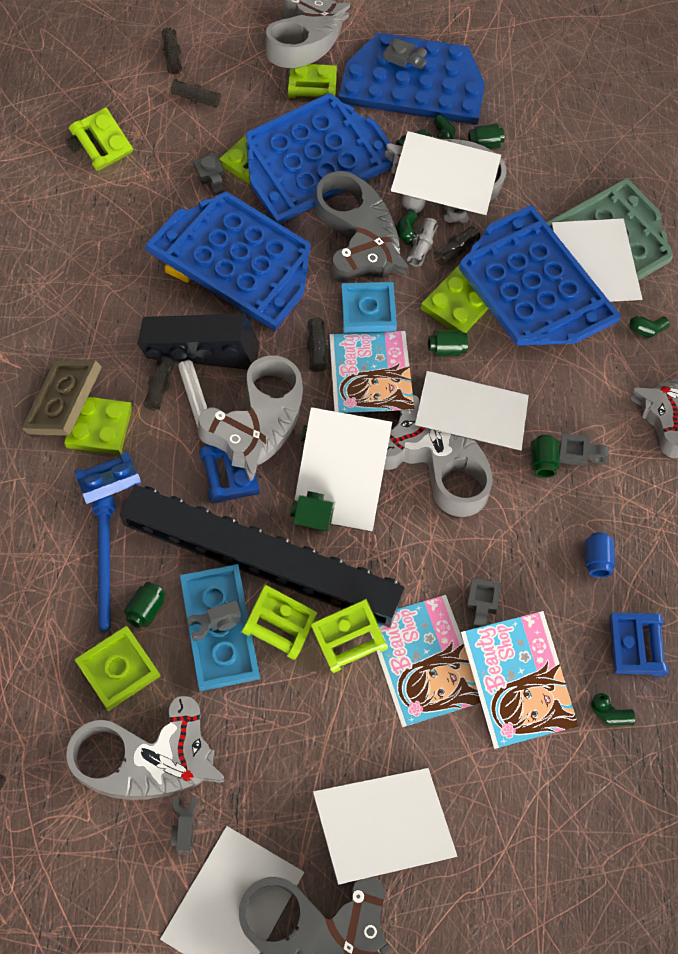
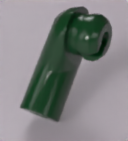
M635 316L630 320L629 326L634 332L651 338L669 328L670 321L665 316L655 321Z

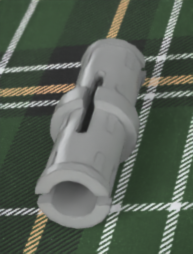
M425 218L423 220L420 231L413 239V247L407 258L410 265L414 267L423 265L426 253L432 248V239L438 228L436 220L432 218Z

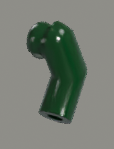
M438 115L434 119V124L440 130L437 139H454L455 127L443 115Z
M411 209L408 210L396 225L399 238L403 239L406 244L413 242L416 235L412 231V225L418 219V215Z
M597 693L593 697L591 702L592 711L606 725L635 724L633 709L616 710L610 704L609 696L604 693Z

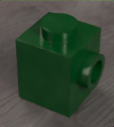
M307 491V496L299 495L298 500H293L290 517H295L293 524L329 531L336 502L323 500L324 494Z

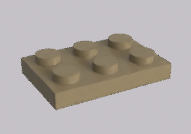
M96 360L55 361L22 429L32 435L70 436L102 366Z

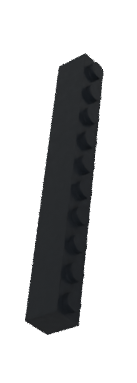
M135 485L120 512L123 525L227 566L238 564L240 571L339 609H344L367 599L377 623L391 628L403 598L405 587L393 578H380L373 575L366 568L351 567L337 557L328 558L318 554L311 547L303 546L301 548L293 545L284 537L269 536L258 527L249 526L248 528L240 525L231 517H219L212 514L205 507L190 506L176 496L166 497L149 486L143 488Z

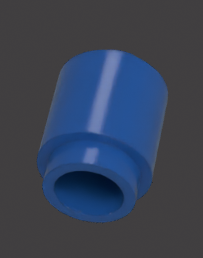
M596 532L585 539V567L589 570L590 576L608 577L612 575V569L615 568L614 539L606 533Z

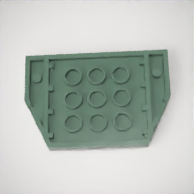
M628 178L547 222L553 230L552 222L624 219L638 281L670 263L673 258L671 246L667 243V233L663 231L661 225L660 211Z

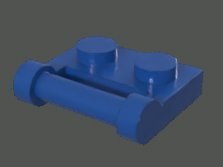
M204 446L199 450L200 458L204 461L207 473L210 502L217 503L260 494L256 473L254 479L250 481L245 469L232 466V461L223 450L214 446ZM223 458L229 488H222L220 485L216 459Z
M128 451L121 453L118 458L86 470L80 468L74 471L86 504L141 484L138 472Z
M611 613L609 624L614 674H643L656 677L668 675L669 668L664 660L661 627L664 625L663 616L661 614ZM643 626L649 628L652 662H646Z

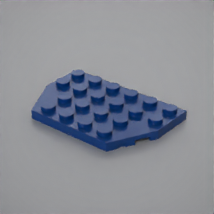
M377 33L347 62L338 99L348 105L430 118L443 115L449 121L478 125L485 82L468 46ZM394 38H398L414 44L415 49L424 48L427 50V54L423 58L427 62L422 69L409 63L402 67L384 60V51Z
M328 93L246 132L250 187L271 219L281 224L314 207L317 186L320 180L327 174L335 171H345L366 181L392 168L393 163L385 156V151H388L386 146L391 143L375 120L370 117L366 119L356 113L352 106L342 103L337 97ZM330 190L322 196L323 200L327 201L346 190Z
M224 192L216 195L213 199L199 202L198 206L185 210L183 208L176 211L147 242L146 251L275 332L304 296L311 243L232 194Z
M533 205L489 224L480 240L476 241L470 253L466 254L460 262L459 270L516 346L575 344L619 322L621 318L619 312Z

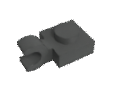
M394 38L384 51V60L402 67L409 63L422 69L427 60L423 59L427 54V50L424 48L415 49L414 44Z
M217 154L193 160L194 169L201 183L209 182L214 194L224 192L221 183H223L222 178L225 177V173Z
M562 433L559 450L560 463L586 466L589 459L595 464L604 465L606 464V458H608L609 446L589 444L590 437Z
M472 577L466 608L475 610L472 629L486 626L488 613L496 614L501 583Z
M237 601L208 609L206 614L188 617L187 622L189 626L194 624L201 625L199 631L191 633L193 641L205 638L211 628L212 631L217 629L226 631L234 628L237 625L236 623L241 622Z
M174 795L172 805L175 812L179 815L178 826L173 825L171 845L176 846V851L179 855L192 856L195 827L194 815L198 807V801L196 796L192 795L190 806L181 808L179 806L180 796Z

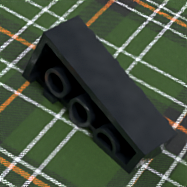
M245 313L143 317L137 342L147 359L174 362L190 360L193 364L246 370L257 360L260 343Z

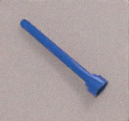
M106 496L92 502V512L98 518V627L102 632H107L111 626L109 518L115 512V498L112 496Z

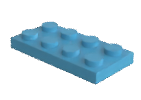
M238 564L180 575L187 618L192 615L206 614L208 609L233 601H237L241 615V622L236 623L237 625L234 628L226 631H220L219 629L212 631L211 628L206 637L199 641H193L191 633L199 631L201 625H188L199 690L205 691L260 680L252 634L247 636L241 632L248 618Z

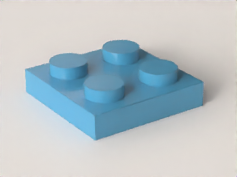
M393 282L342 283L344 333L396 331L397 321Z

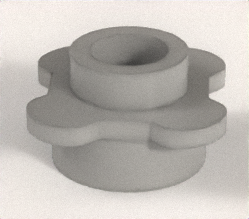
M444 205L446 210L444 220L446 222H460L463 224L468 222L467 210Z

